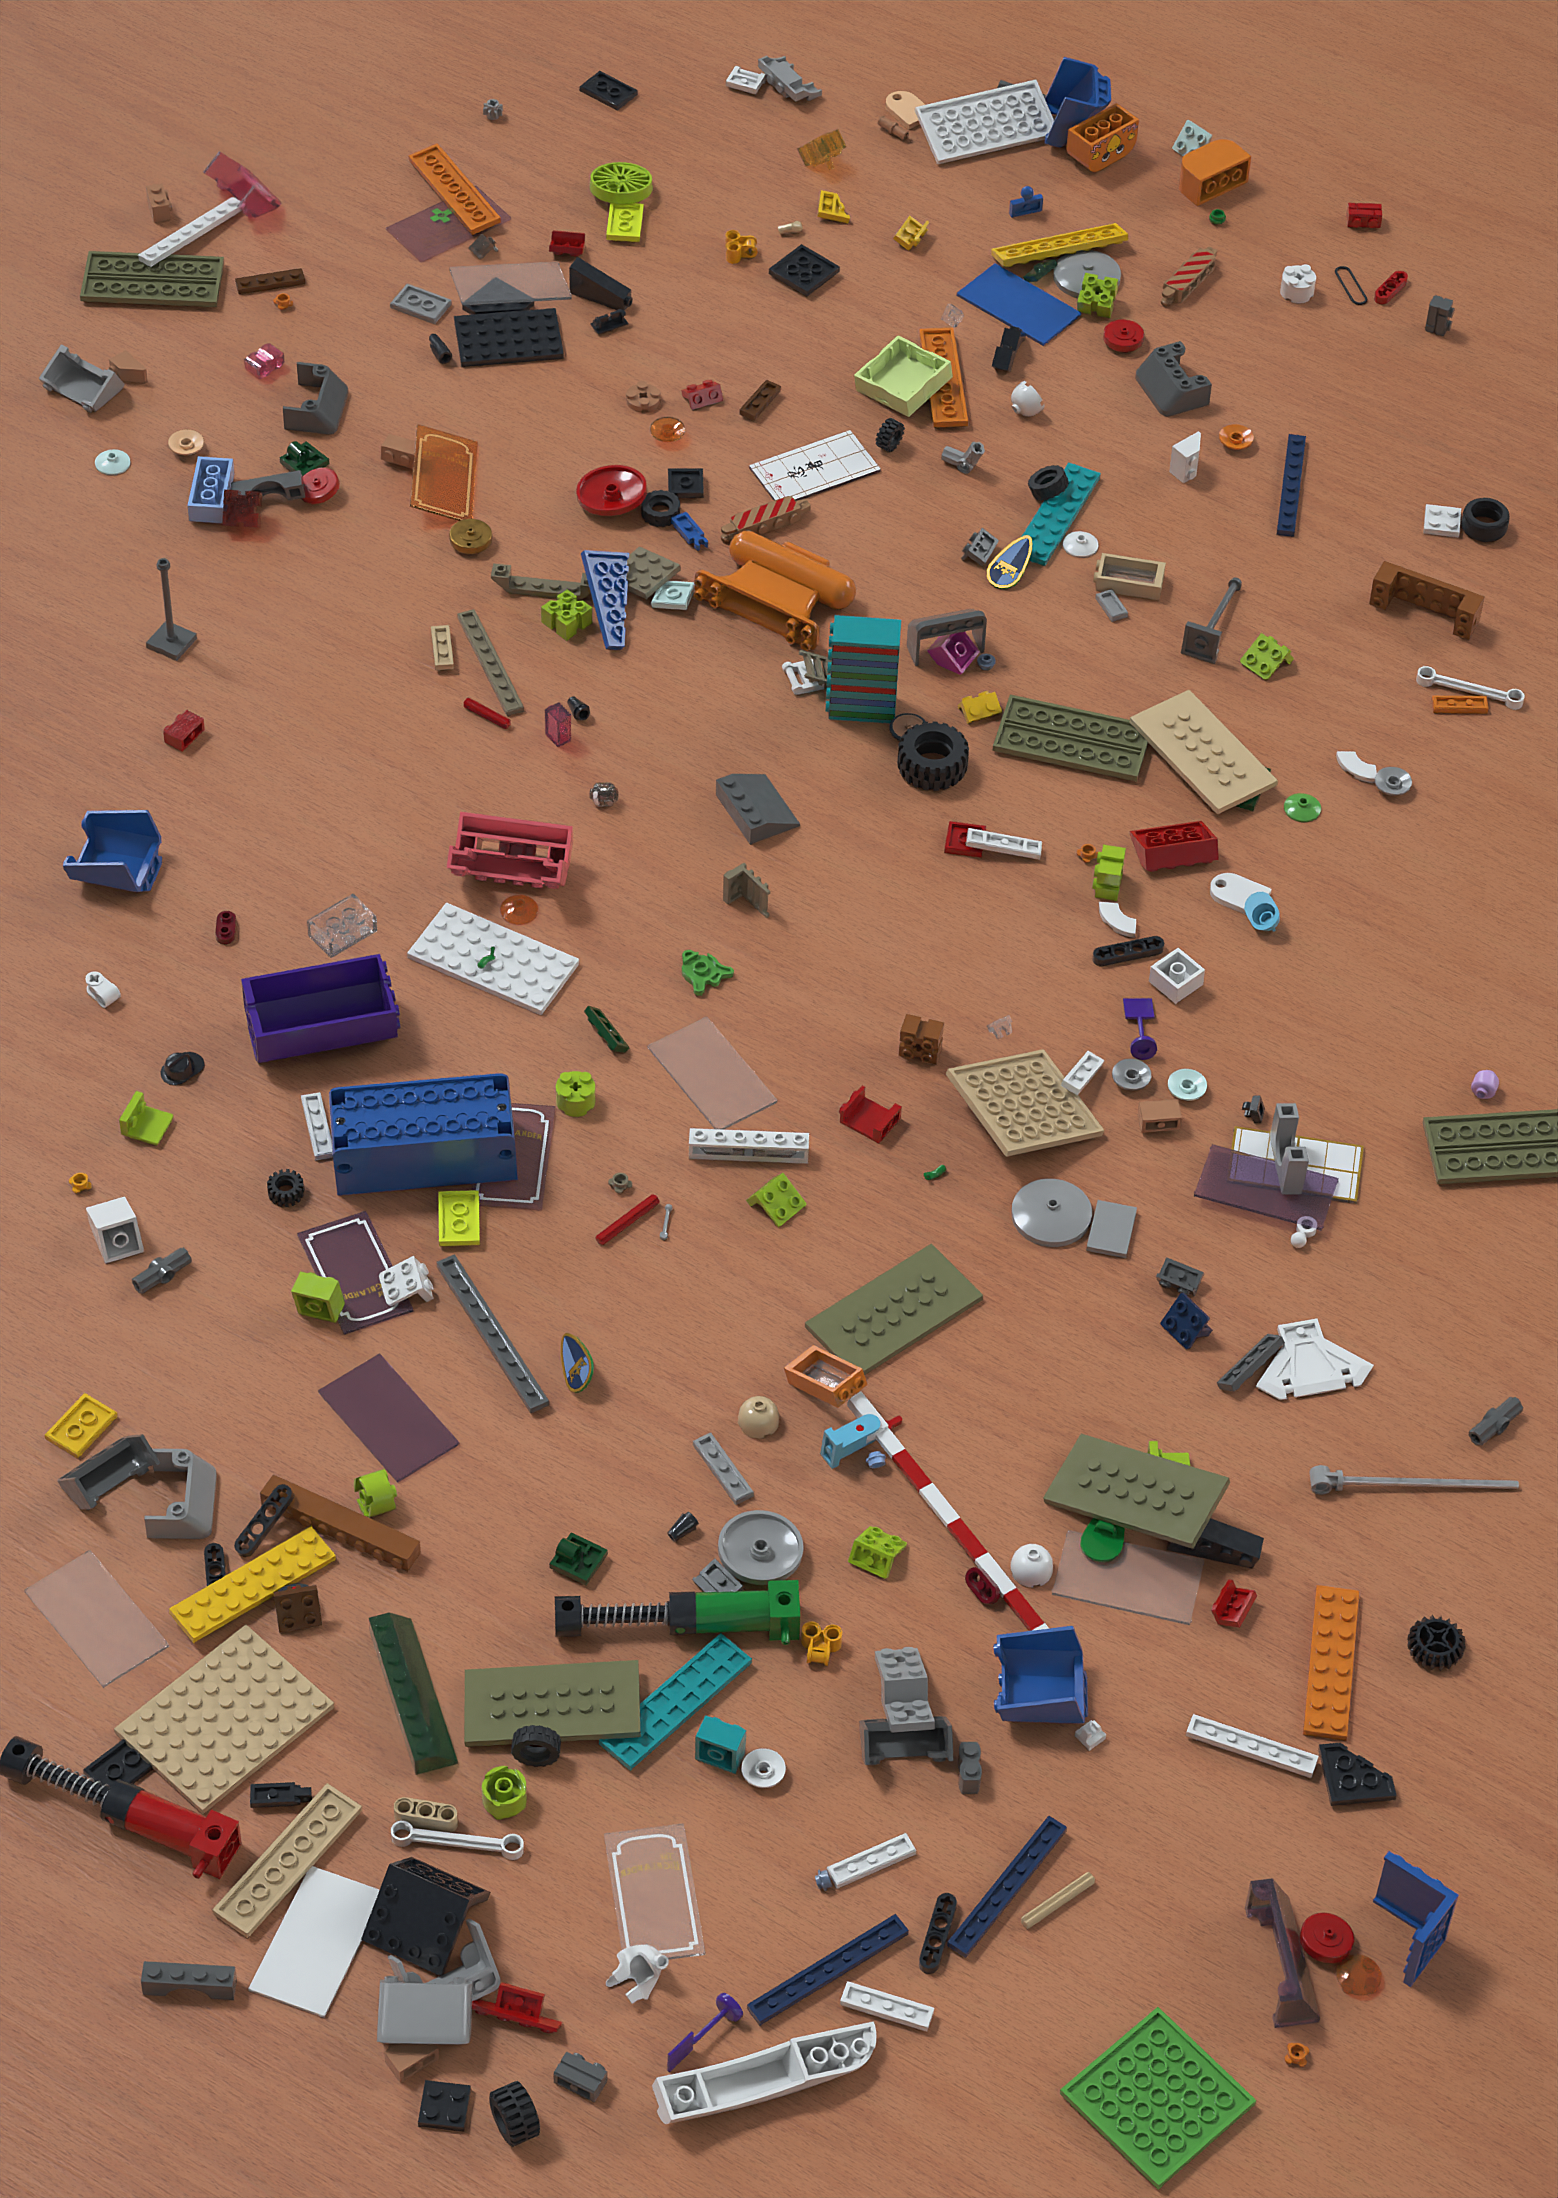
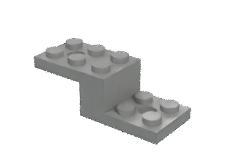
M904 1647L897 1650L885 1648L881 1651H875V1661L881 1676V1702L891 1732L935 1729V1721L928 1703V1677L918 1648Z

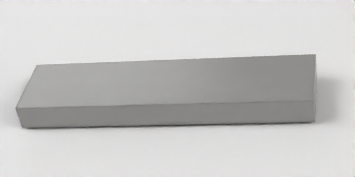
M711 1432L693 1441L694 1448L735 1505L754 1497L753 1490Z

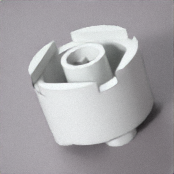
M1306 264L1285 267L1280 289L1284 299L1289 298L1293 303H1305L1313 297L1316 275L1311 270V267Z

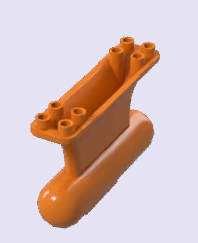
M742 531L736 534L729 546L731 559L742 566L740 569L727 576H716L705 570H699L696 572L694 580V597L698 601L706 600L713 608L720 607L782 635L790 644L794 642L799 644L805 651L814 650L819 644V627L814 621L809 619L816 602H820L833 609H844L853 602L856 595L854 581L849 576L830 568V563L827 559L790 542L780 545L752 531Z

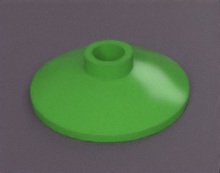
M1298 793L1289 796L1285 800L1284 811L1289 818L1295 821L1310 822L1320 815L1321 805L1315 797Z

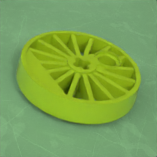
M614 162L604 164L594 169L590 177L591 193L598 199L609 203H636L649 197L653 190L650 172L632 163Z

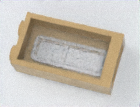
M1102 553L1101 560H1097L1096 570L1098 572L1094 573L1093 583H1096V591L1104 592L1112 589L1115 594L1159 600L1166 563Z

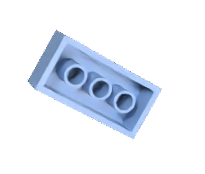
M198 456L187 505L189 521L225 523L231 494V483L235 475L233 459Z

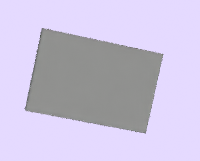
M406 284L390 303V308L436 324L451 306L452 301L451 299Z
M1098 1200L1086 1251L1126 1258L1137 1207Z

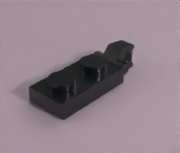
M295 1782L250 1785L251 1808L297 1806L312 1800V1788H301V1785H295Z

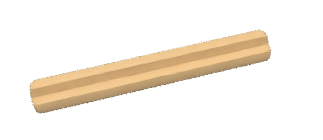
M1086 1872L1021 1918V1923L1027 1929L1032 1927L1093 1885L1095 1882L1094 1876L1090 1872Z

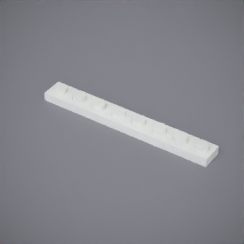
M231 197L138 255L139 261L152 267L244 210L245 203Z

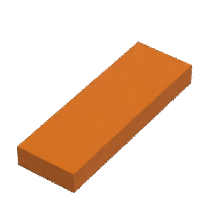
M1432 695L1431 699L1433 713L1488 714L1489 710L1487 696Z

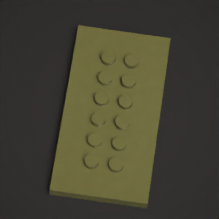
M88 252L80 301L217 307L224 257L169 255L150 267L139 261L138 255L140 253Z
M1010 695L992 751L1137 782L1149 742L1129 723L1130 720Z
M1558 1109L1423 1117L1422 1123L1437 1184L1558 1177Z
M931 1243L806 1321L805 1328L829 1353L862 1368L865 1375L982 1301L983 1294Z
M1080 1434L1043 1499L1045 1503L1194 1548L1227 1490L1230 1479L1229 1477Z
M638 1660L467 1669L465 1670L464 1703L465 1747L512 1744L514 1732L519 1728H523V1726L530 1725L551 1728V1730L556 1731L560 1735L561 1742L641 1737Z

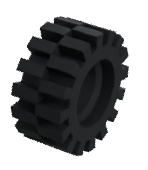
M893 418L886 419L876 435L878 436L875 439L876 445L887 452H893L897 445L900 444L899 441L903 439L904 424Z
M281 1169L279 1174L275 1171L273 1176L270 1175L267 1181L269 1199L270 1201L272 1200L273 1204L276 1205L278 1202L280 1207H282V1204H285V1207H289L290 1203L294 1206L295 1201L298 1203L301 1201L300 1198L304 1196L303 1178H301L299 1173L296 1175L294 1170L290 1173V1169H286V1172H283V1169ZM283 1185H290L293 1187L291 1190L281 1191L278 1189Z

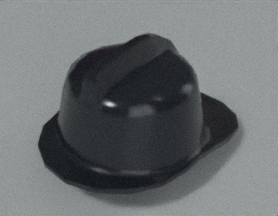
M194 1052L173 1053L168 1056L161 1069V1078L169 1085H180L203 1070L204 1059Z

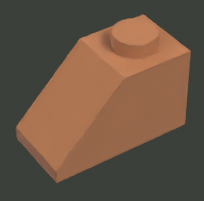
M126 350L109 359V370L115 372L122 381L148 382L146 368Z
M394 2043L384 2052L385 2063L400 2083L439 2059L438 2047L434 2044Z

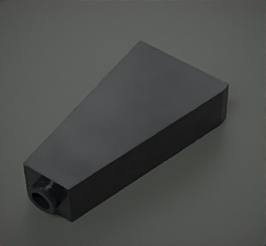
M577 257L569 267L570 294L615 310H626L631 306L633 297H631L630 288L581 258Z

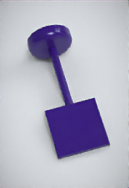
M1123 998L1125 1019L1138 1020L1140 1037L1135 1038L1131 1042V1054L1139 1060L1150 1059L1157 1052V1043L1153 1038L1144 1036L1142 1019H1154L1152 998Z
M720 1993L717 1996L716 2006L720 2013L696 2036L691 2031L668 2053V2072L673 2070L693 2050V2044H696L723 2017L733 2022L739 2021L743 2017V2011L737 2001L726 1993Z

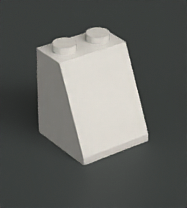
M125 1197L86 1208L91 1230L105 1264L144 1252L137 1218Z

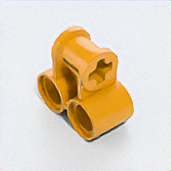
M736 230L727 231L725 234L726 261L736 264L740 262L741 258L755 257L758 253L756 247L757 239L752 235L740 236V233Z
M813 1621L806 1622L803 1625L801 1643L808 1649L806 1663L818 1662L828 1666L830 1652H836L842 1646V1629L834 1624L828 1625L824 1630H821L820 1625Z

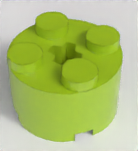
M572 1071L560 1074V1078L556 1083V1105L559 1110H563L568 1116L580 1117L586 1115L587 1111L591 1108H594L595 1082L590 1073Z
M385 1469L354 1479V1492H359L360 1497L356 1500L364 1516H369L370 1518L396 1509L394 1497H397V1491L394 1485H390Z
M499 1766L487 1772L482 1782V1802L487 1812L493 1815L495 1819L501 1820L513 1817L525 1809L527 1800L526 1780L519 1770L509 1769L508 1766Z

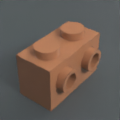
M163 184L146 186L147 202L153 222L170 221L169 211H172V205L169 200L168 191L164 190Z
M389 434L381 445V460L414 469L418 461L419 442Z
M1178 1099L1139 1102L1137 1115L1141 1133L1180 1130L1182 1115Z

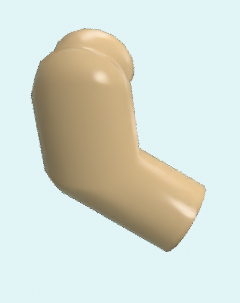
M799 221L778 226L780 235L799 233L803 228Z

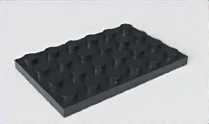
M556 308L454 316L461 367L564 359Z

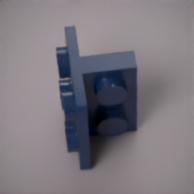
M1185 1293L1179 1294L1160 1322L1185 1349H1190L1198 1337L1209 1336L1213 1331L1207 1325L1210 1317Z

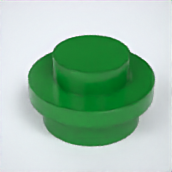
M1215 209L1209 215V220L1214 224H1222L1226 220V215L1223 210Z

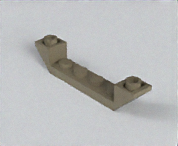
M493 563L491 579L511 594L557 598L559 594L568 589L577 596L579 601L591 594L586 573H582L581 583L512 576L511 565Z

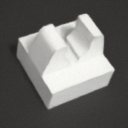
M1095 1720L1089 1721L1075 1731V1737L1089 1751L1106 1739V1734Z

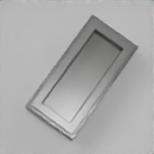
M1112 589L1096 594L1095 599L1111 622L1128 617L1127 610Z

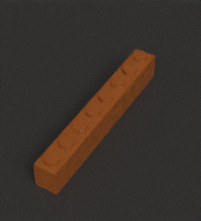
M274 1474L260 1492L261 1505H263L278 1485H288L294 1493V1499L282 1516L294 1519L305 1527H312L322 1535H329L342 1544L351 1545L356 1550L366 1552L377 1560L386 1561L397 1569H403L408 1572L421 1553L419 1540ZM280 1492L279 1494L281 1498L288 1496L286 1492ZM276 1500L273 1501V1502H275L279 1507L281 1506L280 1503H279V1501H278V1503L276 1502ZM269 1507L268 1510L276 1511V1508Z

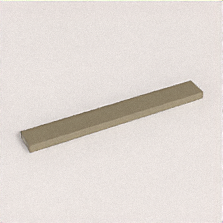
M474 609L458 613L457 618L506 716L524 712V706Z

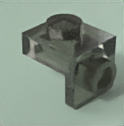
M483 234L469 246V250L480 260L491 249L495 252L498 251L495 246L496 242L490 236L486 238Z

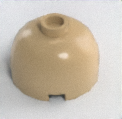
M755 1396L749 1398L742 1404L738 1414V1424L742 1428V1432L747 1436L759 1439L764 1438V1435H772L779 1426L780 1416L778 1408L773 1401L766 1397Z

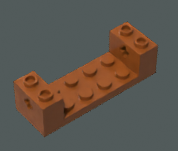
M1384 561L1373 579L1369 604L1386 610L1393 597L1455 618L1453 634L1470 640L1480 622L1485 596Z

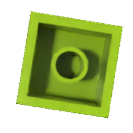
M300 1271L291 1290L298 1314L336 1323L345 1304L338 1280L332 1277L318 1276L312 1272L305 1273Z

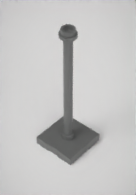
M161 558L158 560L156 567L161 573L166 621L146 642V648L177 661L197 639V633L173 623L168 570L171 566L166 558Z
M1233 578L1228 582L1229 589L1207 627L1189 621L1186 623L1181 654L1213 664L1216 663L1222 632L1215 630L1214 627L1235 591L1240 590L1242 582L1239 578Z

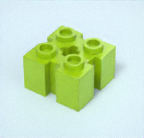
M1085 273L1082 290H1080L1077 301V310L1090 315L1091 311H1095L1097 316L1111 318L1113 301H1115L1118 291V279L1105 276L1104 280L1098 279V275Z
M567 589L557 596V601L550 600L541 607V622L551 630L556 628V634L567 641L577 634L578 628L583 630L592 624V607L583 600L577 601V596Z
M1103 844L1102 852L1098 851L1097 863L1099 864L1095 865L1094 877L1097 878H1094L1092 889L1095 890L1096 898L1117 901L1123 875L1126 848Z

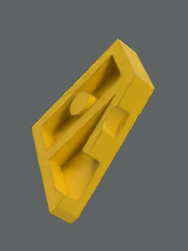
M821 190L817 217L849 223L850 216L846 215L845 207L840 202L838 194Z

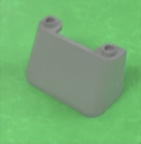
M61 344L39 377V380L43 383L42 386L50 392L54 390L82 405V408L89 413L92 411L96 412L118 394L125 384L115 372L109 369H104L103 371L81 359L77 354L70 353L68 351L69 348Z
M385 1976L384 1980H380L377 2042L412 2044H467L470 2042L472 1981H467L465 1977H455L454 1981L449 1982V1984L403 1983V1981L398 1980V1976Z

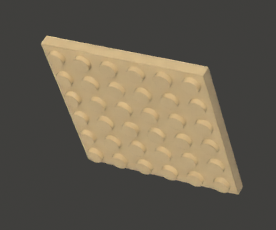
M1044 1049L949 1068L946 1072L949 1080L1006 1157L1103 1135L1104 1129L1080 1097L1061 1086L1065 1077Z

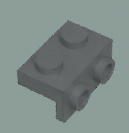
M1166 1257L1160 1273L1156 1275V1279L1159 1281V1285L1170 1289V1287L1178 1289V1293L1195 1296L1204 1272Z

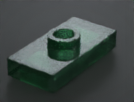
M1056 259L1044 260L1034 265V269L1023 276L1024 280L1027 282H1037L1058 265Z

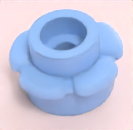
M875 1451L869 1454L866 1462L869 1463L870 1468H879L886 1464V1456L881 1454L880 1451Z

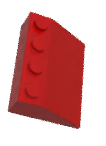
M1202 821L1130 831V837L1139 861L1144 869L1150 872L1157 871L1159 868L1174 869L1180 865L1193 866L1195 863L1202 862L1208 864L1214 860H1219L1218 838Z

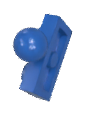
M1030 186L1022 188V198L1010 201L1009 214L1011 218L1040 212L1043 208V196L1041 194L1034 195V190Z

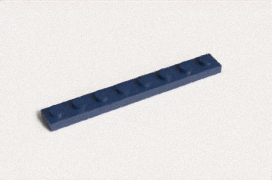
M1289 434L1276 535L1294 537L1306 436Z
M1051 1816L1045 1819L947 1942L949 1948L964 1958L969 1955L1067 1832V1826Z
M894 1914L747 2004V2010L760 2026L908 1935L909 1930L899 1917Z

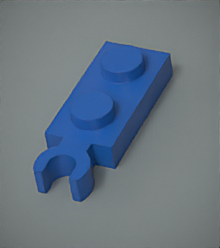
M687 512L671 518V524L688 544L694 543V548L697 551L700 550V544L706 548L708 547V540L704 537V532Z

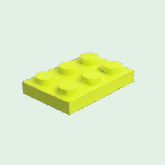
M610 203L606 240L640 242L644 204Z
M479 1190L438 1192L439 1246L480 1245Z

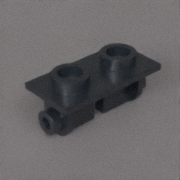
M618 309L611 312L610 317L608 314L595 317L590 325L599 335L629 323L624 318L626 316L625 310Z

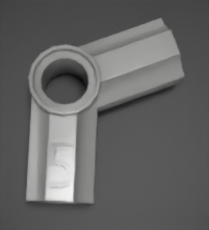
M972 442L965 453L946 446L941 455V460L956 465L960 472L968 474L985 452L984 445L980 442Z

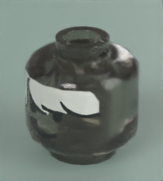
M597 782L590 789L589 796L596 806L611 807L617 802L619 792L613 783Z

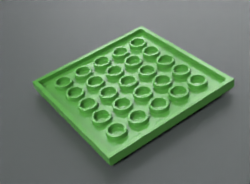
M1159 2007L1154 2009L1060 2089V2095L1157 2189L1161 2188L1256 2104V2099Z

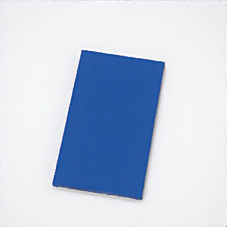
M996 263L958 291L956 295L1004 324L1022 329V332L1027 337L1042 346L1082 315L1080 311Z

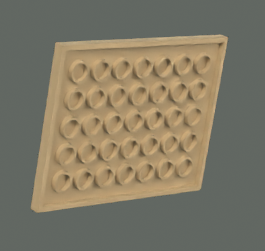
M244 1625L114 1728V1731L120 1739L126 1741V1744L131 1749L136 1750L146 1763H150L152 1768L199 1812L204 1814L334 1708V1702L250 1627Z

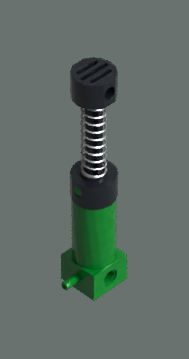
M798 1580L768 1581V1591L669 1592V1601L665 1602V1605H661L658 1602L657 1606H652L650 1602L649 1606H644L643 1603L640 1606H635V1603L632 1606H627L625 1603L623 1607H619L616 1603L615 1607H610V1604H607V1607H602L601 1604L598 1607H593L591 1604L590 1607L585 1608L584 1604L581 1605V1596H555V1637L581 1636L583 1624H586L588 1628L590 1624H594L595 1627L598 1624H603L604 1627L607 1624H611L614 1627L616 1623H619L622 1627L624 1623H628L629 1626L632 1623H636L637 1626L640 1623H645L648 1626L651 1622L655 1626L657 1622H662V1625H668L670 1635L769 1631V1641L781 1640L783 1645H788L790 1640H799L801 1615Z

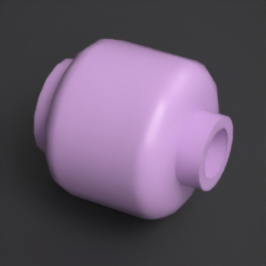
M1479 1071L1474 1077L1471 1090L1480 1099L1492 1098L1499 1086V1078L1493 1071Z

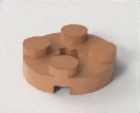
M639 381L637 385H633L627 390V405L637 412H642V409H648V412L652 411L660 405L661 392L655 386L647 384L645 381Z

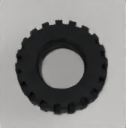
M936 721L932 723L923 722L922 725L916 724L912 729L909 728L901 736L898 746L897 765L901 776L905 777L909 784L913 783L914 787H921L927 791L929 789L939 791L942 788L945 790L950 788V786L956 785L958 781L964 778L968 768L969 747L967 740L964 738L965 736L958 732L955 727H949L946 723L939 724ZM925 753H938L945 756V758L933 760L921 755Z

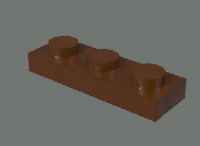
M765 380L740 408L739 415L755 421L781 392V386Z

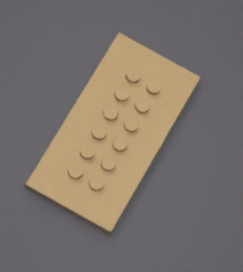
M1190 690L1130 717L1129 723L1217 814L1277 786L1278 780Z

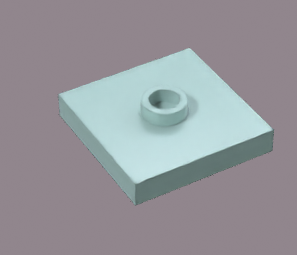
M667 581L655 592L651 602L652 608L687 610L695 591L694 582Z

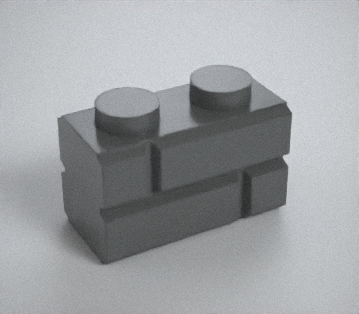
M1437 295L1432 298L1429 304L1425 331L1444 336L1446 331H1450L1453 322L1450 321V318L1453 317L1455 308H1452L1453 300L1443 299V297Z
M566 2052L554 2071L553 2079L554 2083L595 2102L607 2083V2071L599 2063L591 2064L585 2061V2058L578 2053L571 2054Z

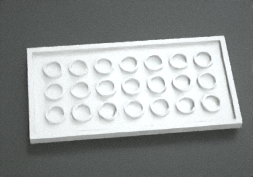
M1037 80L915 108V113L937 165L1045 140V136L1049 133L1054 122Z
M445 903L407 952L408 959L539 1015L543 1014L579 965V959L449 903ZM491 946H494V956L496 958L487 963L483 969L478 968V962L482 957L490 955Z

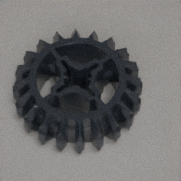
M1433 1614L1430 1619L1424 1616L1421 1621L1417 1620L1415 1625L1410 1628L1407 1637V1647L1410 1650V1655L1415 1657L1416 1663L1422 1661L1423 1667L1429 1665L1431 1671L1434 1667H1438L1441 1671L1443 1666L1449 1669L1452 1664L1456 1666L1458 1660H1461L1466 1648L1465 1636L1462 1635V1629H1457V1623L1450 1624V1618L1446 1621L1442 1620V1616L1435 1619ZM1420 1638L1424 1640V1643L1426 1644L1425 1646L1422 1644ZM1448 1639L1451 1642L1453 1648L1449 1646V1643L1447 1642Z

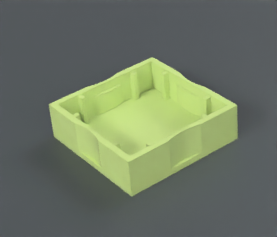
M901 336L893 339L882 349L878 356L870 360L854 375L856 391L908 417L953 377L951 361L933 352L926 351Z

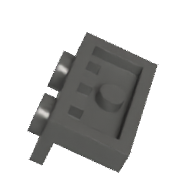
M982 528L978 533L974 532L969 538L971 543H967L963 548L962 552L964 554L961 559L964 561L969 556L979 565L983 566L999 540Z

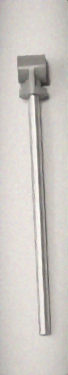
M1323 1465L1315 1466L1309 1471L1311 1491L1319 1495L1329 1493L1332 1488H1335L1336 1491H1342L1343 1485L1519 1488V1482L1512 1480L1343 1476L1342 1470L1330 1472V1469Z

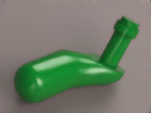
M491 946L490 955L482 957L478 962V968L483 969L487 963L496 958L494 956V946Z
M940 1165L934 1171L925 1172V1179L931 1180L939 1177L946 1171V1166Z

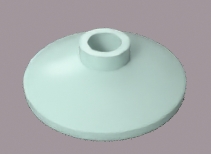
M107 450L96 457L95 466L99 472L105 475H118L129 468L130 457L121 450Z
M1180 1069L1170 1075L1168 1089L1172 1095L1181 1100H1196L1205 1094L1207 1081L1201 1073L1195 1070Z

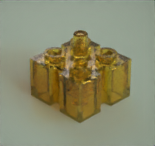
M836 129L813 139L809 143L797 148L805 166L812 165L815 167L826 163L828 169L831 170L835 168L831 157L840 155L842 153L841 150L847 146L839 129Z

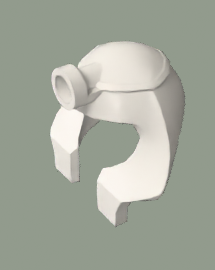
M647 1944L625 1948L617 1954L620 1964L612 1972V1976L607 1979L606 1986L612 1987L628 1978H633L637 1986L626 1993L627 1998L632 2004L639 1999L647 2000L660 1976L661 1970L668 1966L669 1960L665 1955L660 1954L656 1948Z

